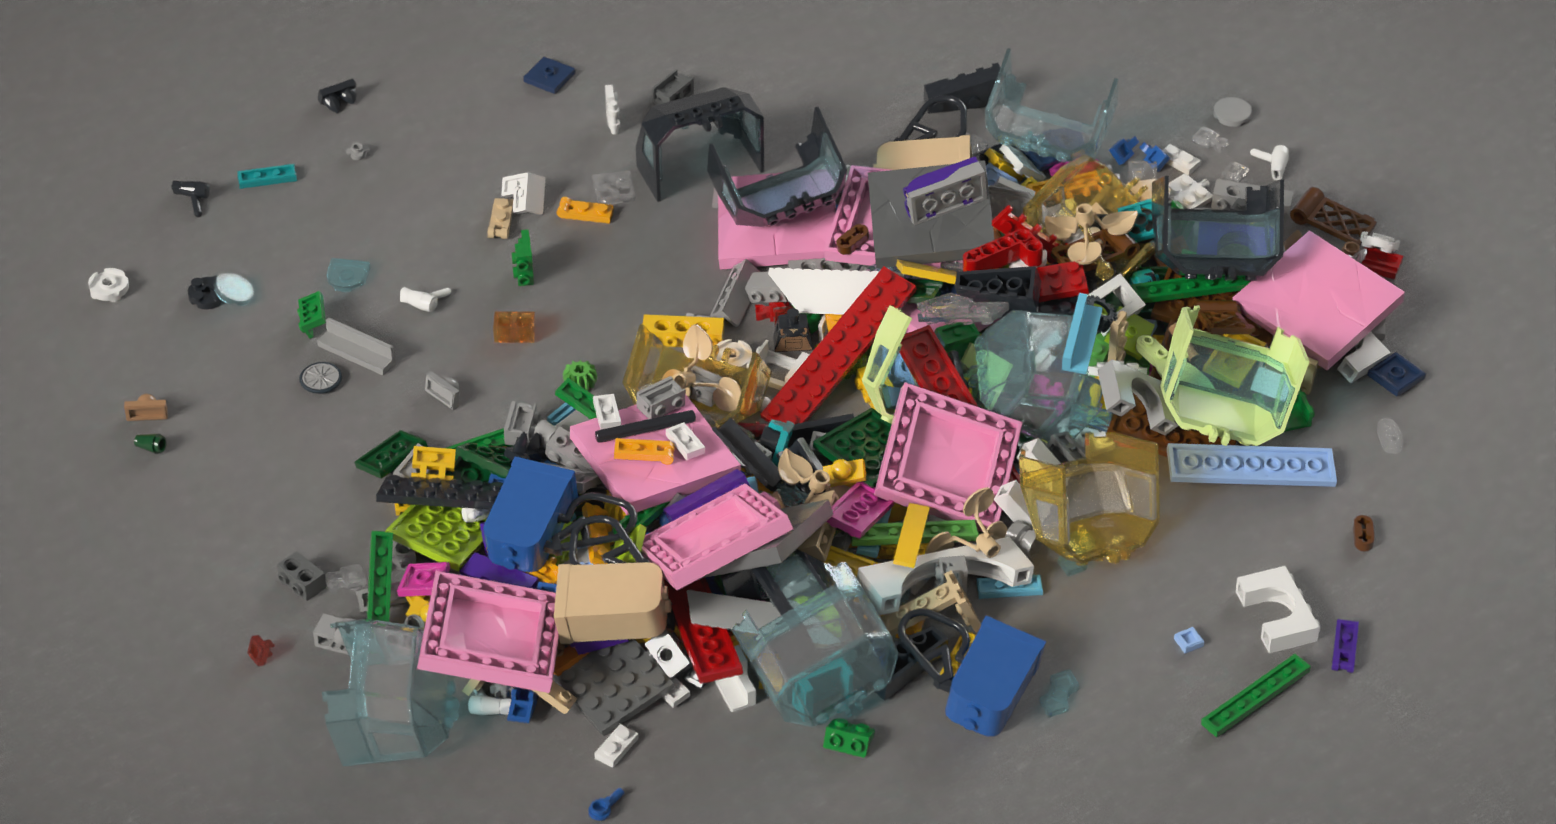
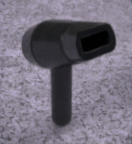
M173 180L171 186L173 193L191 197L194 215L200 217L202 210L199 199L208 198L210 194L209 183Z

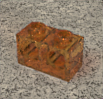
M495 311L493 325L494 343H535V312Z

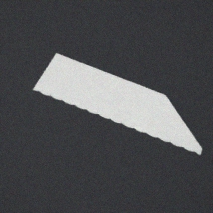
M769 268L768 274L794 308L798 309L799 313L843 315L878 274V271ZM894 272V273H896V274H898L899 276H901V277L904 278V274L899 273V272Z
M687 590L692 624L708 625L723 629L729 628L757 634L762 633L777 637L790 631V628L771 602ZM793 607L812 641L830 645L840 644L839 640Z

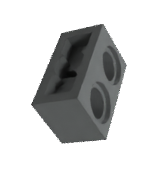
M298 551L277 564L280 582L283 585H288L297 596H301L306 601L326 588L325 573Z

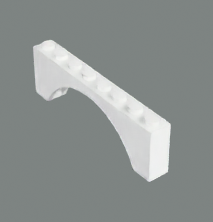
M1010 537L995 540L1001 546V549L992 558H988L981 550L976 552L975 549L969 546H962L918 555L914 568L893 564V561L858 568L856 586L879 615L899 611L901 597L912 585L923 579L935 576V567L939 566V557L965 555L968 574L996 579L1012 587L1031 583L1034 565Z

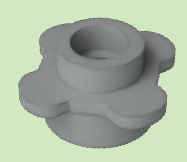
M359 142L352 143V146L346 149V153L354 160L363 159L366 156L365 152L369 151L367 145L363 146Z

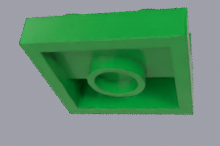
M529 229L521 230V238H518V244H515V252H511L512 264H516V267H512L513 278L518 279V286L534 285Z

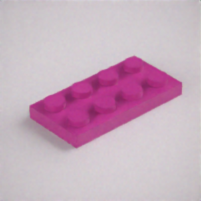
M863 481L857 482L831 506L833 516L826 522L832 527L839 528L850 536L860 539L895 503L892 500L888 501L874 495L875 487L871 488Z

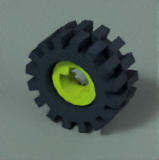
M1087 296L1086 305L1102 308L1097 332H1107L1112 322L1117 319L1114 308H1110V304H1106L1103 298L1100 300L1099 296Z

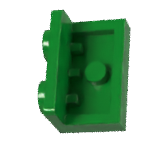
M843 718L833 719L826 727L823 747L865 758L868 745L873 740L876 729L869 728L868 725L862 723H848Z

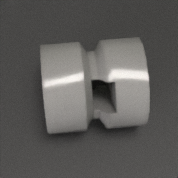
M1020 520L1013 522L1005 537H1010L1029 558L1036 556L1045 539L1043 533L1036 529L1030 530L1029 525Z

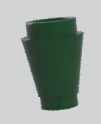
M161 434L136 435L134 438V445L155 454L164 452L167 444L166 438Z

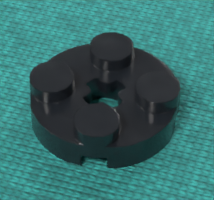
M218 275L194 278L191 280V285L188 288L189 301L192 305L193 303L196 304L200 309L217 308L221 306L220 302L224 299L226 301L228 298L227 284Z

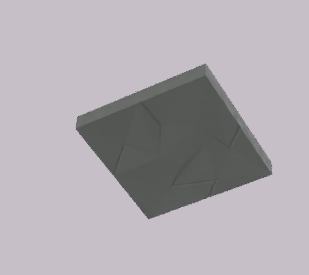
M985 160L979 161L985 171L987 200L917 225H913L906 212L904 204L906 199L903 187L908 186L913 179L952 164L869 172L868 183L876 269L883 268V266L886 268L896 267L897 259L919 264L963 260L965 252L995 240Z
M829 499L780 509L787 514L793 530L738 559H734V561L701 578L782 563L833 516Z

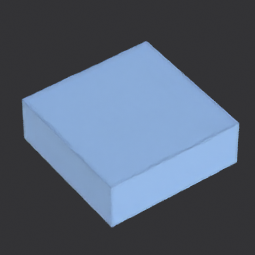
M1194 627L1174 634V640L1185 654L1204 646V640Z

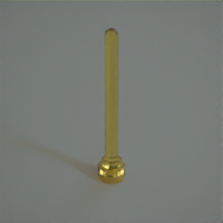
M1079 224V226H1080V228H1081V230H1082V232H1083V234H1084V228ZM1088 227L1089 242H1096ZM1101 254L1096 260L1098 264L1096 272L1100 279L1107 280L1114 275V270Z

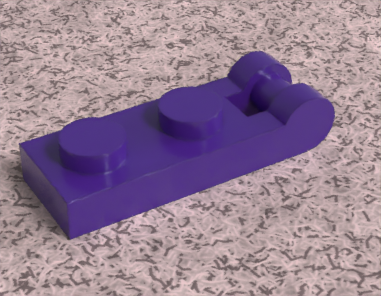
M1337 619L1331 670L1338 671V669L1347 670L1348 673L1354 672L1359 622ZM1344 658L1348 659V661H1341L1339 659Z

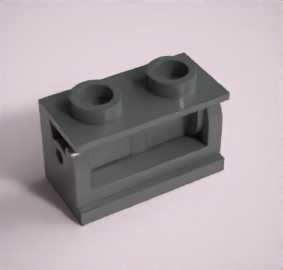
M674 70L652 88L653 103L659 105L689 97L694 93V78H689L684 74L678 75V70Z
M1067 431L1052 434L1047 448L1069 472L1066 479L1082 477L1092 458Z

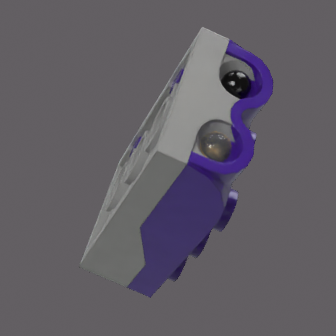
M976 157L921 175L913 179L908 186L903 187L906 199L904 202L905 209L913 225L987 200L985 171Z

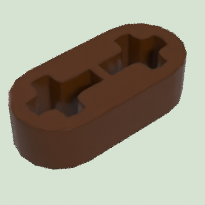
M857 224L842 234L836 241L838 252L842 255L851 254L869 239L868 227L863 224Z
M1359 515L1354 519V545L1360 551H1369L1373 548L1374 544L1373 520L1367 515Z

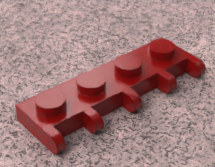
M1008 205L992 220V226L1005 235L1017 230H1028L1043 244V250L1047 251V262H1057L1051 256L1052 248L1060 245L1055 242L1057 236L1052 234L1048 237L1041 233L1042 226L1037 224L1032 227L1025 222L1027 216L1021 214L1019 217L1011 213L1013 210L1012 206Z

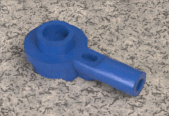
M618 788L605 799L600 798L593 801L588 809L589 816L594 820L601 821L607 819L611 814L610 807L625 794L623 789Z

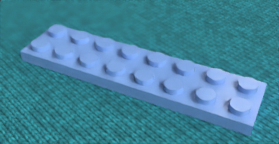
M1168 443L1166 448L1171 482L1335 487L1337 484L1332 448Z

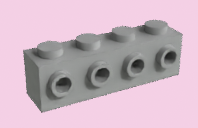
M559 426L546 444L545 454L554 462H560L565 467L594 471L570 439V432Z

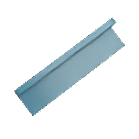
M1079 293L1063 355L1062 370L1087 374L1102 308L1086 305L1087 294Z

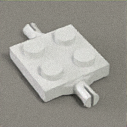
M1184 173L1169 183L1171 193L1168 203H1171L1172 200L1179 201L1185 209L1205 206L1213 198V195L1205 189L1209 186V181L1203 179L1197 183Z

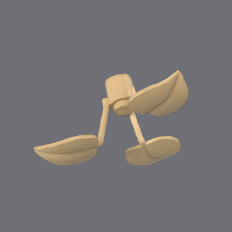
M1084 203L1077 206L1076 218L1072 216H1046L1045 226L1049 236L1055 234L1057 236L1056 240L1061 241L1069 239L1072 233H1077L1080 224L1084 228L1085 243L1077 242L1070 246L1068 257L1079 265H1086L1095 262L1102 253L1101 245L1098 242H1089L1087 228L1092 226L1094 219L1102 229H1107L1109 234L1123 235L1134 227L1138 212L1123 211L1111 213L1101 221L1097 213L1092 211V206Z
M692 325L685 335L683 350L688 358H694L693 362L688 367H685L683 372L677 369L668 370L662 380L669 376L673 377V380L682 389L686 390L685 394L688 398L691 394L690 386L715 387L713 400L718 408L728 412L741 410L743 394L739 384L734 379L723 377L720 379L719 385L717 383L695 382L696 375L690 369L698 362V358L705 360L710 357L713 351V343L710 336L699 325Z
M787 448L780 457L778 472L783 481L790 485H795L799 481L801 484L809 482L811 492L804 504L810 502L814 493L818 494L824 490L826 492L835 490L840 499L850 489L846 485L830 487V483H828L830 476L826 471L817 470L812 473L813 469L810 463Z
M989 487L979 489L968 497L963 507V512L967 517L974 514L976 521L983 531L976 538L977 545L957 536L951 537L949 532H942L930 540L925 554L952 549L954 546L953 541H958L975 549L976 552L981 550L988 558L996 556L1001 546L995 540L1005 538L1008 531L1007 527L1002 521H996L986 529L979 518V513L987 510L993 503L994 492Z

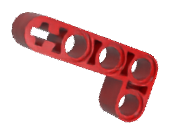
M1017 230L963 254V271L997 269L1018 259H1021L1028 266H1040L1043 262V244L1028 230Z

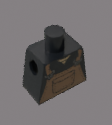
M790 308L787 310V314L778 316L773 335L775 352L813 350L812 335L806 314H799L798 309Z

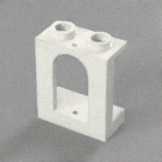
M1121 273L1089 294L1090 296H1099L1102 299L1113 291L1125 306L1116 312L1117 316L1120 311L1127 312V318L1133 314H1139L1146 305ZM1110 328L1107 330V332H1105V333H1102V332H1101V334H1102L1103 336H1106V335L1108 334V332L1110 331Z
M765 340L762 346L757 348L753 359H750L747 363L748 380L781 390L810 354L802 352L798 359H794L769 350V340ZM765 364H774L790 371L785 376L784 382L762 374L759 371L760 367Z

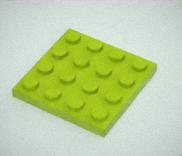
M411 504L385 532L393 533V541L435 561L449 562L451 569L460 571L472 555L484 546L480 523L486 522V519L478 522H465L462 517V508Z

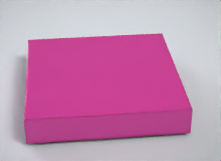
M449 562L408 564L397 589L398 596L431 595L435 571L449 573Z

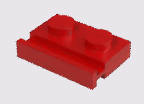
M1365 247L1367 253L1361 264L1379 276L1395 280L1396 274L1403 262V255L1380 251V249Z

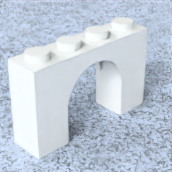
M1370 331L1355 345L1356 351L1345 357L1337 370L1350 383H1353L1366 375L1369 369L1386 359L1390 351Z
M1037 438L1024 443L1016 457L1035 481L1036 499L1032 498L1017 480L1001 485L994 501L1013 522L1020 520L1029 525L1030 530L1036 529L1040 531L1044 526L1043 523L1046 517L1051 512L1053 503L1059 497L1058 494L1061 488L1066 484L1065 480L1069 472L1042 441Z
M1286 566L1237 577L1236 594L1243 607L1273 601L1287 606L1292 612L1286 618L1262 624L1261 640L1269 654L1318 641V634L1321 631L1320 623L1314 618L1310 605L1306 604L1303 598L1302 590L1297 588L1292 573L1289 574Z

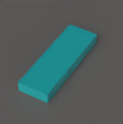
M295 164L237 171L240 189L297 181Z

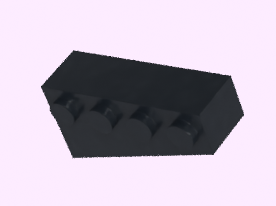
M999 62L992 64L993 67L986 69L981 67L976 69V72L967 75L965 73L958 74L954 79L949 80L945 78L924 85V102L936 96L948 95L960 99L965 104L966 109L1001 106L1003 74ZM940 102L932 105L927 112L931 114L960 109L953 103Z
M1036 266L961 271L956 274L955 290L960 303L1038 313L1041 279Z
M934 626L909 636L911 642L923 655L945 644L948 645L949 638ZM898 640L891 643V646L886 649H877L872 651V654L867 657L861 656L856 658L854 675L886 701L925 670L907 647ZM942 656L931 661L930 663L934 665L942 658Z

